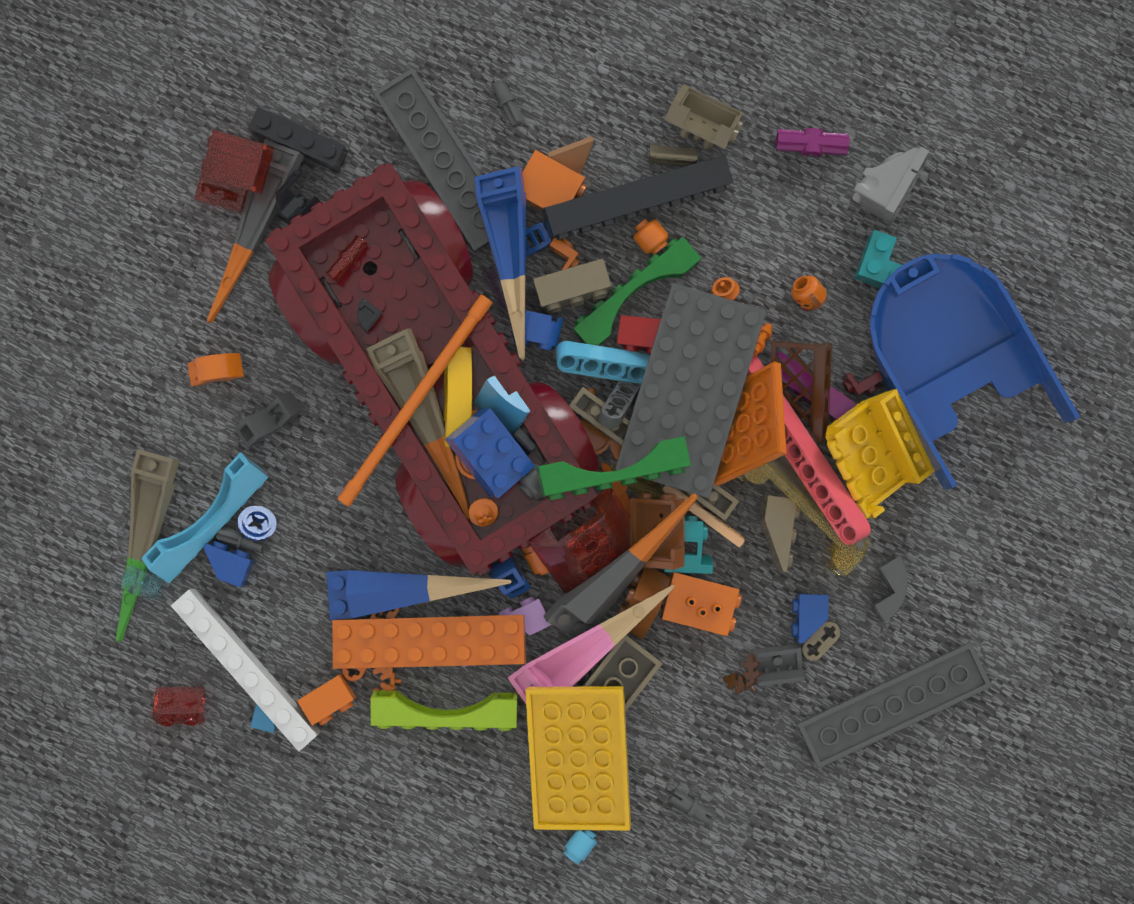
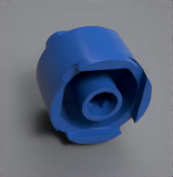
M525 310V345H530L532 341L538 343L537 348L553 350L554 346L557 347L564 318L558 317L557 322H555V317Z

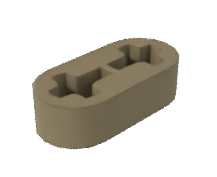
M826 621L812 636L802 643V655L812 661L821 658L840 637L838 625L834 622ZM833 626L832 633L834 636L832 638L827 636L822 641L821 637L825 634L824 627L831 628ZM819 641L820 644L816 647L818 653L816 655L812 653L808 655L809 649L807 645H815Z

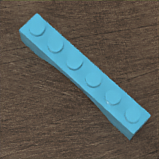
M240 452L224 469L219 493L205 514L182 532L158 540L141 558L149 571L168 583L177 577L182 569L198 555V552L205 546V543L211 541L224 524L230 521L237 510L245 505L251 495L264 484L268 478L264 471Z

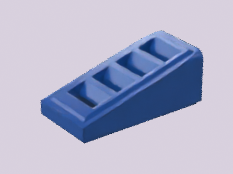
M542 222L526 230V238L530 236L535 246L530 248L526 240V258L550 247L552 241ZM537 232H539L543 240L540 244L535 236Z

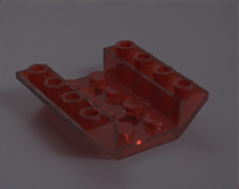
M612 488L605 490L591 500L599 514L587 520L586 523L568 533L559 541H557L551 530L548 529L528 542L565 594L591 578L630 549V516Z

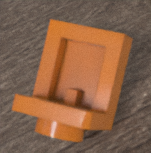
M555 237L550 244V249L567 260L562 270L578 266L580 263L577 260L579 253L572 249L573 245L566 239L557 240Z

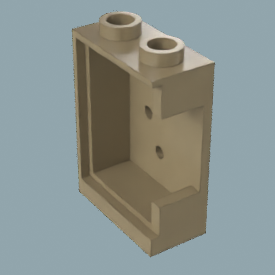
M683 84L675 96L665 117V121L682 128L679 133L681 137L688 138L689 134L692 133L695 141H701L702 138L705 139L703 143L705 149H711L713 144L725 149L728 142L734 143L744 123L740 121L743 112Z

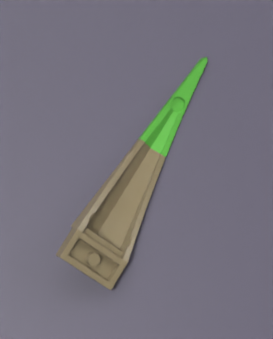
M137 449L131 470L128 557L116 642L123 640L147 570V566L141 558L157 541L176 486L173 482L179 460Z

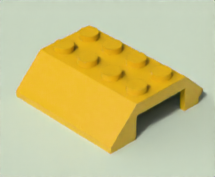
M892 389L861 401L827 426L825 436L827 446L833 459H836V465L843 479L846 480L847 488L853 500L856 501L857 506L866 519L876 518L884 512V507L877 505L905 483L919 484L935 472L897 389Z

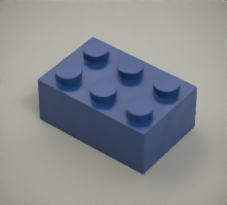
M481 408L444 439L490 497L499 498L535 467L491 408Z

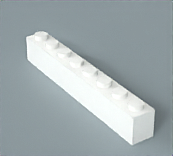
M189 589L171 605L298 752L321 733L315 724L311 725L303 710L196 589Z

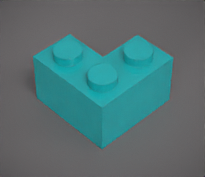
M877 230L872 231L868 236L853 279L881 288L887 278L902 266L889 260L897 238Z

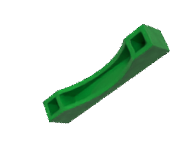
M684 237L679 241L675 238L665 246L667 251L661 256L657 253L647 261L649 266L643 271L637 269L629 276L631 281L625 286L619 284L610 292L613 295L606 302L604 299L600 300L592 307L594 312L588 317L584 314L574 322L576 327L573 328V331L584 344L600 346L610 338L612 325L618 311L634 292L656 280L683 277L701 261L702 258Z
M684 436L660 441L639 462L617 471H587L574 467L564 461L538 466L536 471L542 498L549 497V500L553 501L564 498L563 493L573 492L574 496L589 493L588 488L598 487V491L613 488L612 483L622 481V486L637 483L636 478L646 476V481L661 478L660 473L670 472V476L685 473L684 468L691 466Z

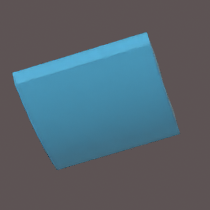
M495 376L486 380L474 401L475 406L479 410L481 408H491L511 435L521 427L530 413L529 408L517 391L508 395Z

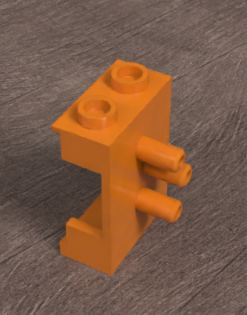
M672 572L669 587L671 585H675V587L666 596L661 619L728 636L729 631L733 632L736 618H733L734 609L739 608L742 595L739 594L740 589Z

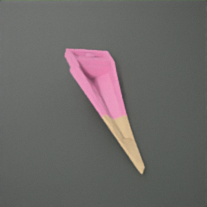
M671 585L530 661L508 677L509 681L525 704V690L527 687H573L674 589L675 585Z

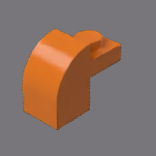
M240 353L208 355L195 358V361L188 363L191 386L231 381L244 377Z

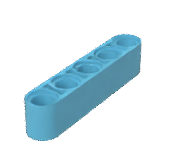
M572 341L560 342L556 347L557 366L563 372L638 384L642 383L650 354Z

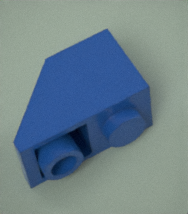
M215 540L213 544L205 543L204 550L217 579L237 587H245L255 561L249 558L250 553L240 549H236V552L227 550V544Z
M796 593V599H792V613H796V623H792L791 634L792 637H796V642L804 643L828 620L829 595Z

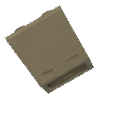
M766 495L762 496L759 522L776 570L787 572V569L791 568L793 563V553H790L791 543L794 544L796 541L797 530L793 529L794 519L798 520L800 505H797V499Z

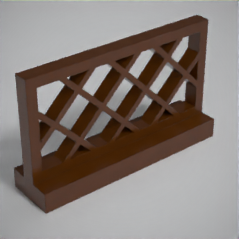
M773 340L771 342V363L774 361L781 363V369L791 378L786 385H782L783 394L791 402L790 406L793 405L802 415L799 419L805 418L811 425L809 434L814 442L823 443L826 440L827 426H829L832 343L810 344ZM778 347L786 348L792 355L785 363L777 356ZM803 349L813 350V361L808 365L798 355ZM793 358L804 368L796 376L786 366ZM804 371L812 377V385L808 388L798 379ZM793 381L802 390V393L795 399L785 389ZM804 394L811 401V408L807 412L797 402Z

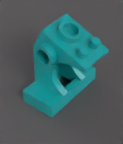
M685 516V542H696V552L684 554V567L674 570L664 569V572L713 574L711 555H702L703 540L707 541L708 527L703 526V521H698V516Z

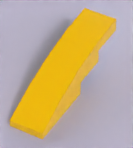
M460 347L445 368L443 395L445 396L444 439L472 415V354L469 347ZM444 440V446L450 447L448 443Z

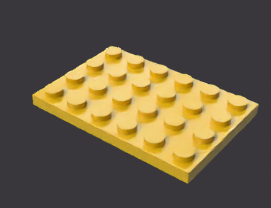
M624 686L527 687L525 692L534 829L630 831L631 816Z

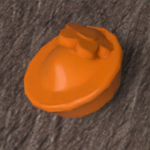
M723 277L714 282L711 294L734 300L740 292V286L733 279Z
M488 498L475 500L468 510L470 521L480 527L492 524L498 516L496 503Z

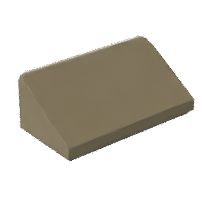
M650 145L649 161L652 163L689 166L697 162V149Z

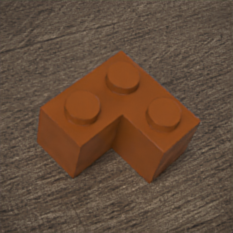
M644 567L642 573H638L633 579L631 585L635 588H630L625 599L627 605L622 603L618 614L668 588L672 577L653 568ZM663 600L629 633L644 639L661 608Z

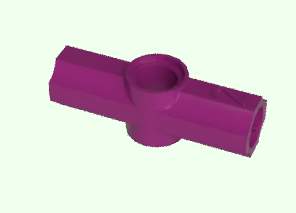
M806 128L802 131L778 129L775 147L776 151L799 152L803 156H807V154H813L814 157L821 156L822 154L846 156L848 154L850 138L849 134L827 133L818 128Z

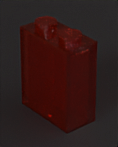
M213 130L207 142L208 150L206 158L201 165V176L262 194L274 147Z

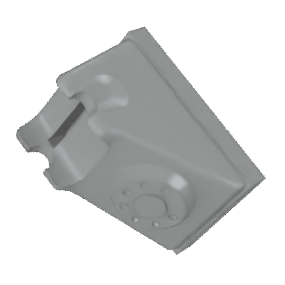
M920 147V149L912 148L906 152H899L889 156L876 167L865 168L862 173L865 178H863L861 183L857 182L854 187L853 201L882 219L885 224L891 226L925 168L929 150Z

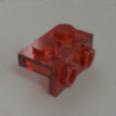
M156 687L152 715L157 724L162 726H172L173 724L195 726L198 723H205L206 718L203 710L206 690L204 687Z

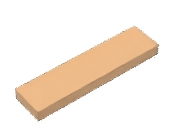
M664 485L662 491L665 493L676 494V498H683L685 500L689 498L680 489ZM695 501L690 507L689 511L740 548L744 543V536Z

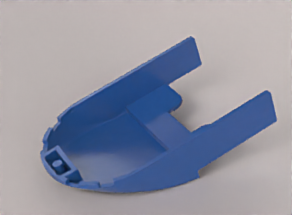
M938 253L924 255L899 267L879 289L870 315V335L876 363L886 390L897 389L935 470L934 473L944 490L954 488L957 484L933 441L954 430L958 424V417L951 404L982 386L992 382L1000 396L1011 398L1036 384H1041L1064 423L1080 418L1007 289L988 268H984L973 262L972 259L961 255Z

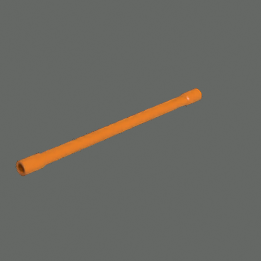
M480 294L469 310L467 317L353 479L347 483L337 499L343 504L350 507L366 480L475 325L483 318L493 302Z

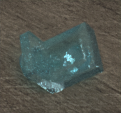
M129 565L122 577L121 587L131 594L157 600L164 580L152 572Z

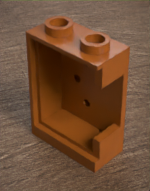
M640 492L639 497L630 498V548L667 518L685 499L676 498V494L671 493L661 494V497H654L652 492ZM685 515L643 567L670 570L684 567Z

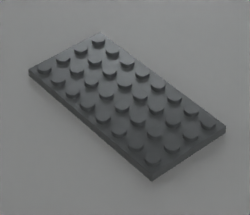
M672 283L615 470H621L639 462L660 441L685 436L691 466L684 468L685 473L670 476V472L660 473L661 478L651 481L695 493L706 498L710 497L766 310Z

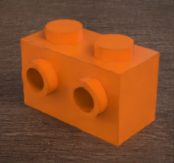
M343 673L300 698L297 702L311 725L313 726L318 722L321 726L333 719L331 714L338 709L342 713L354 706L352 701L357 697Z

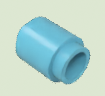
M576 830L565 845L566 849L563 853L577 864L582 860L585 861L598 842L595 838L597 834L593 830Z

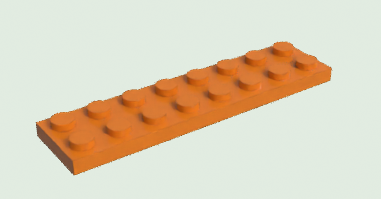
M525 615L332 620L333 669L526 664Z

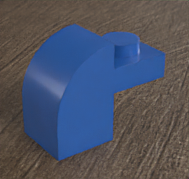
M511 556L502 563L498 560L491 564L492 569L490 571L493 579H508L512 581L510 584L498 586L503 595L507 594L510 600L531 589L514 556Z

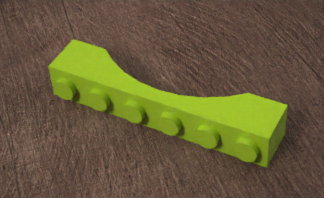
M373 690L371 695V726H377L380 729H387L392 726L413 729L416 726H420L430 730L439 729L440 727H449L452 730L473 727L479 731L487 730L488 728L509 731L512 728H517L518 692H493L485 699L473 705L445 710L418 704L398 690Z

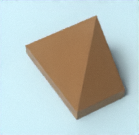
M590 136L548 152V157L581 174L593 148V137Z

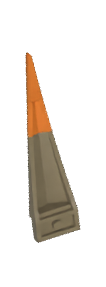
M405 329L366 348L376 373L401 409L428 372L423 351H420L411 329ZM432 387L409 421L442 473L466 518L469 519L468 510L470 507L452 448L444 446L445 424L434 388Z

